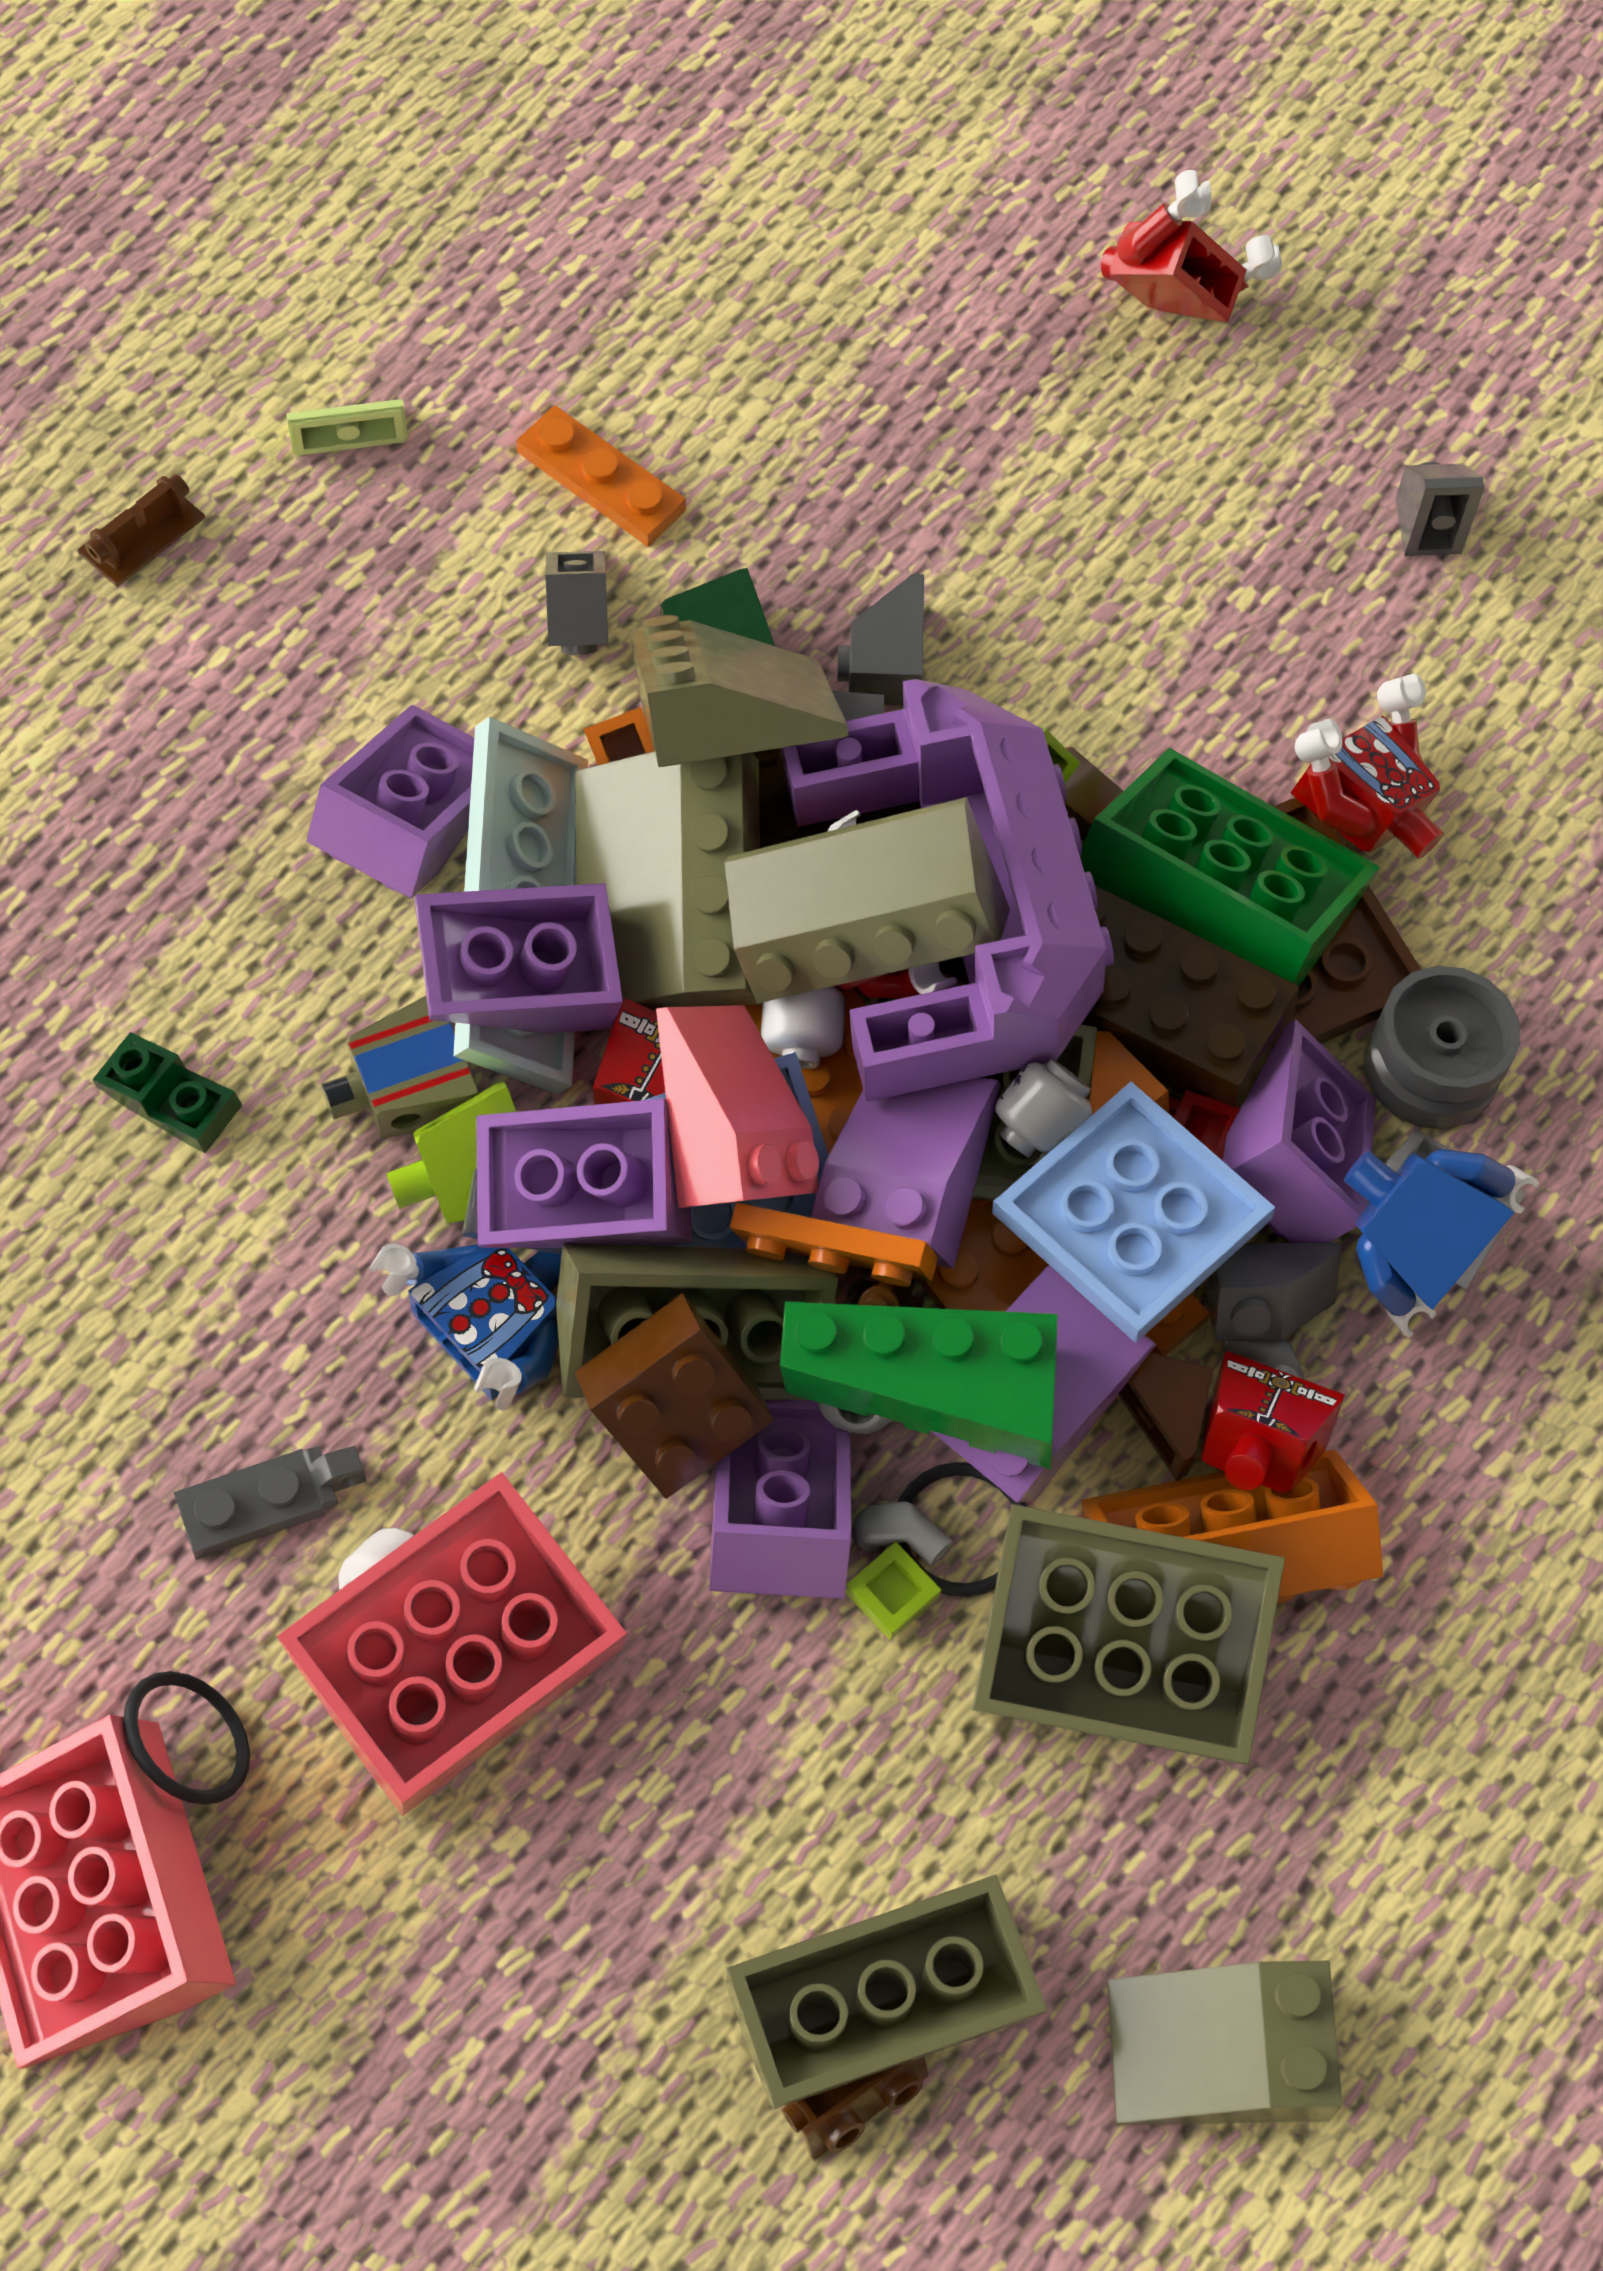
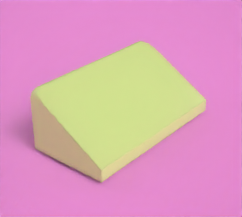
M403 399L286 413L292 451L296 456L396 444L408 440Z

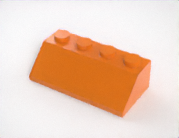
M1336 1449L1325 1451L1295 1489L1289 1493H1281L1263 1485L1253 1490H1242L1233 1486L1227 1480L1223 1471L1081 1500L1084 1518L1285 1557L1277 1603L1290 1601L1297 1594L1326 1588L1347 1590L1358 1586L1362 1581L1384 1577L1378 1504Z

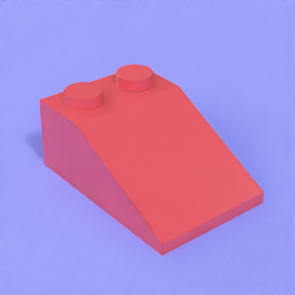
M744 1005L664 1007L656 1009L678 1208L817 1193L819 1187L817 1177L819 1156L814 1146L812 1127Z

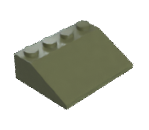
M673 615L649 618L642 622L643 628L630 630L641 702L658 768L849 737L847 723L818 659L691 620L679 622V618Z
M650 752L575 771L576 885L606 883L622 1001L626 998L654 1011L664 1007L757 1004L733 947L725 861L728 856L760 849L759 760L753 753H746L658 768L655 753Z
M1012 1504L983 1646L972 1711L1249 1765L1285 1557Z

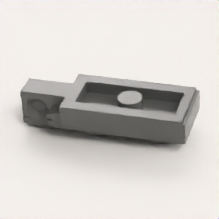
M355 1445L323 1455L319 1447H313L304 1451L299 1449L176 1491L174 1495L193 1554L197 1560L325 1516L324 1510L338 1504L335 1492L366 1482V1475Z

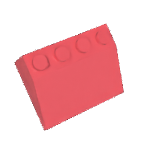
M501 1472L277 1635V1639L360 1761L403 1817L622 1651L627 1632L503 1472Z
M108 1715L0 1773V2006L17 2069L31 2067L176 2015L236 1985L182 1800L162 1790L142 1771L127 1743L123 1723L124 1717ZM138 1719L139 1733L146 1751L154 1763L167 1776L176 1781L159 1722Z

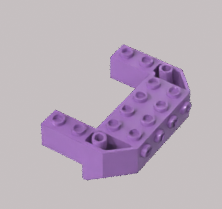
M918 679L903 682L904 709L846 721L849 737L781 748L784 777L797 827L842 818L856 810L861 814L917 801L920 802L921 808L967 797L1010 907L1000 941L975 946L974 954L961 956L969 984L850 1010L852 1047L866 1102L1021 1069L1031 1062L1044 1064L1048 1063L1050 1059L1057 1061L1103 993L1105 966L1114 964V954L1109 932L1106 927H1100L1095 911L1098 909V900L1093 877L1090 872H1084L1079 856L1082 854L1079 829L1075 818H1068L1065 808L1066 789L1059 764L1053 765L1043 729L966 689Z

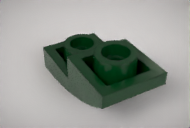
M131 1032L92 1079L96 1087L124 1107L203 1153L208 1151L242 1107V1103L235 1091L186 1069L178 1054Z

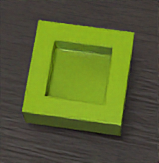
M895 1541L846 1584L845 1593L891 1641L939 1598L942 1590Z

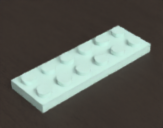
M488 717L475 726L464 892L576 885L575 771L588 768V759L492 717ZM456 1023L453 1056L558 1094L572 1086L575 1032L540 1033Z

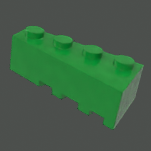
M785 1302L780 1368L786 1393L867 1417L875 1414L904 1423V1428L925 1434H930V1431L968 1441L970 1447L994 1454L999 1450L1026 1458L1029 1464L1052 1470L1058 1314Z

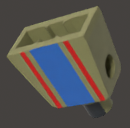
M426 996L365 1027L348 1038L347 1046L354 1072L321 1084L322 1092L333 1120L369 1108L380 1138H388L413 1133L479 1094L466 1061L453 1056L455 1034L450 1022L429 1020Z

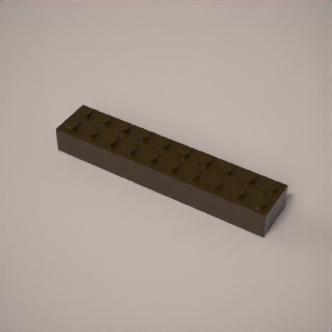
M781 748L752 752L759 760L760 848L828 832L832 824L842 819L837 818L797 827L784 777ZM917 801L861 813L856 819V825L921 809V805ZM1095 885L1098 900V909L1095 911L1100 927H1106L1109 932L1114 954V964L1105 966L1104 991L1081 1025L1097 1027V1031H1109L1160 1083L1182 1094L1188 1090L1221 1101L1233 1108H1236V1106L1241 1108L1285 1025L1294 1020L1299 986ZM962 957L939 962L940 971L952 977L955 976L956 979L965 984H969Z

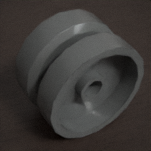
M1434 966L1412 972L1393 987L1364 1050L1365 1077L1375 1098L1394 1116L1411 1124L1425 1128L1449 1129L1470 1123L1489 1107L1500 1083L1503 1081L1520 1046L1519 1019L1509 998L1489 979L1465 968Z

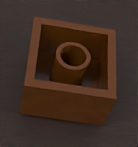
M683 1293L574 1372L592 1413L665 1499L672 1496L775 1421L755 1382Z

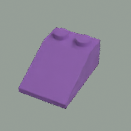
M410 705L320 785L306 842L330 854L334 859L344 862L376 879L387 888L398 891L412 899L440 872L468 832L474 737L426 711Z
M606 883L415 895L414 901L429 1020L540 1033L611 1029L623 1001Z
M1296 1019L1285 1025L1226 1135L1223 1162L1275 1206L1272 1220L1268 1222V1225L1277 1236L1286 1238L1290 1243L1331 1242L1357 1227L1355 1221L1367 1207L1368 1201L1346 1184L1344 1178L1354 1163L1366 1151L1372 1152L1376 1098Z
M979 1077L866 1102L863 1090L824 1164L810 1218L926 1241L938 1257L936 1266L954 1269L1001 1086L999 1081Z
M666 1099L476 1116L478 1246L482 1248H562L563 1244L660 1246L692 1243L691 1207L678 1208Z
M1050 1265L1042 1271L1005 1312L1058 1314L1052 1470L1029 1464L1028 1459L999 1450L994 1454L970 1447L968 1441L931 1431L1017 1503L1035 1500L1042 1493L1157 1345L1146 1335L1136 1343L1132 1341Z
M764 1400L775 1421L715 1464L709 1591L844 1599L851 1546L850 1433L835 1428L824 1418L818 1403L815 1401Z

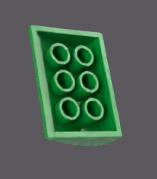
M1168 748L1095 817L1083 844L1082 854L1079 855L1084 872L1091 873L1096 886L1298 986L1316 964L1380 868L1171 748Z

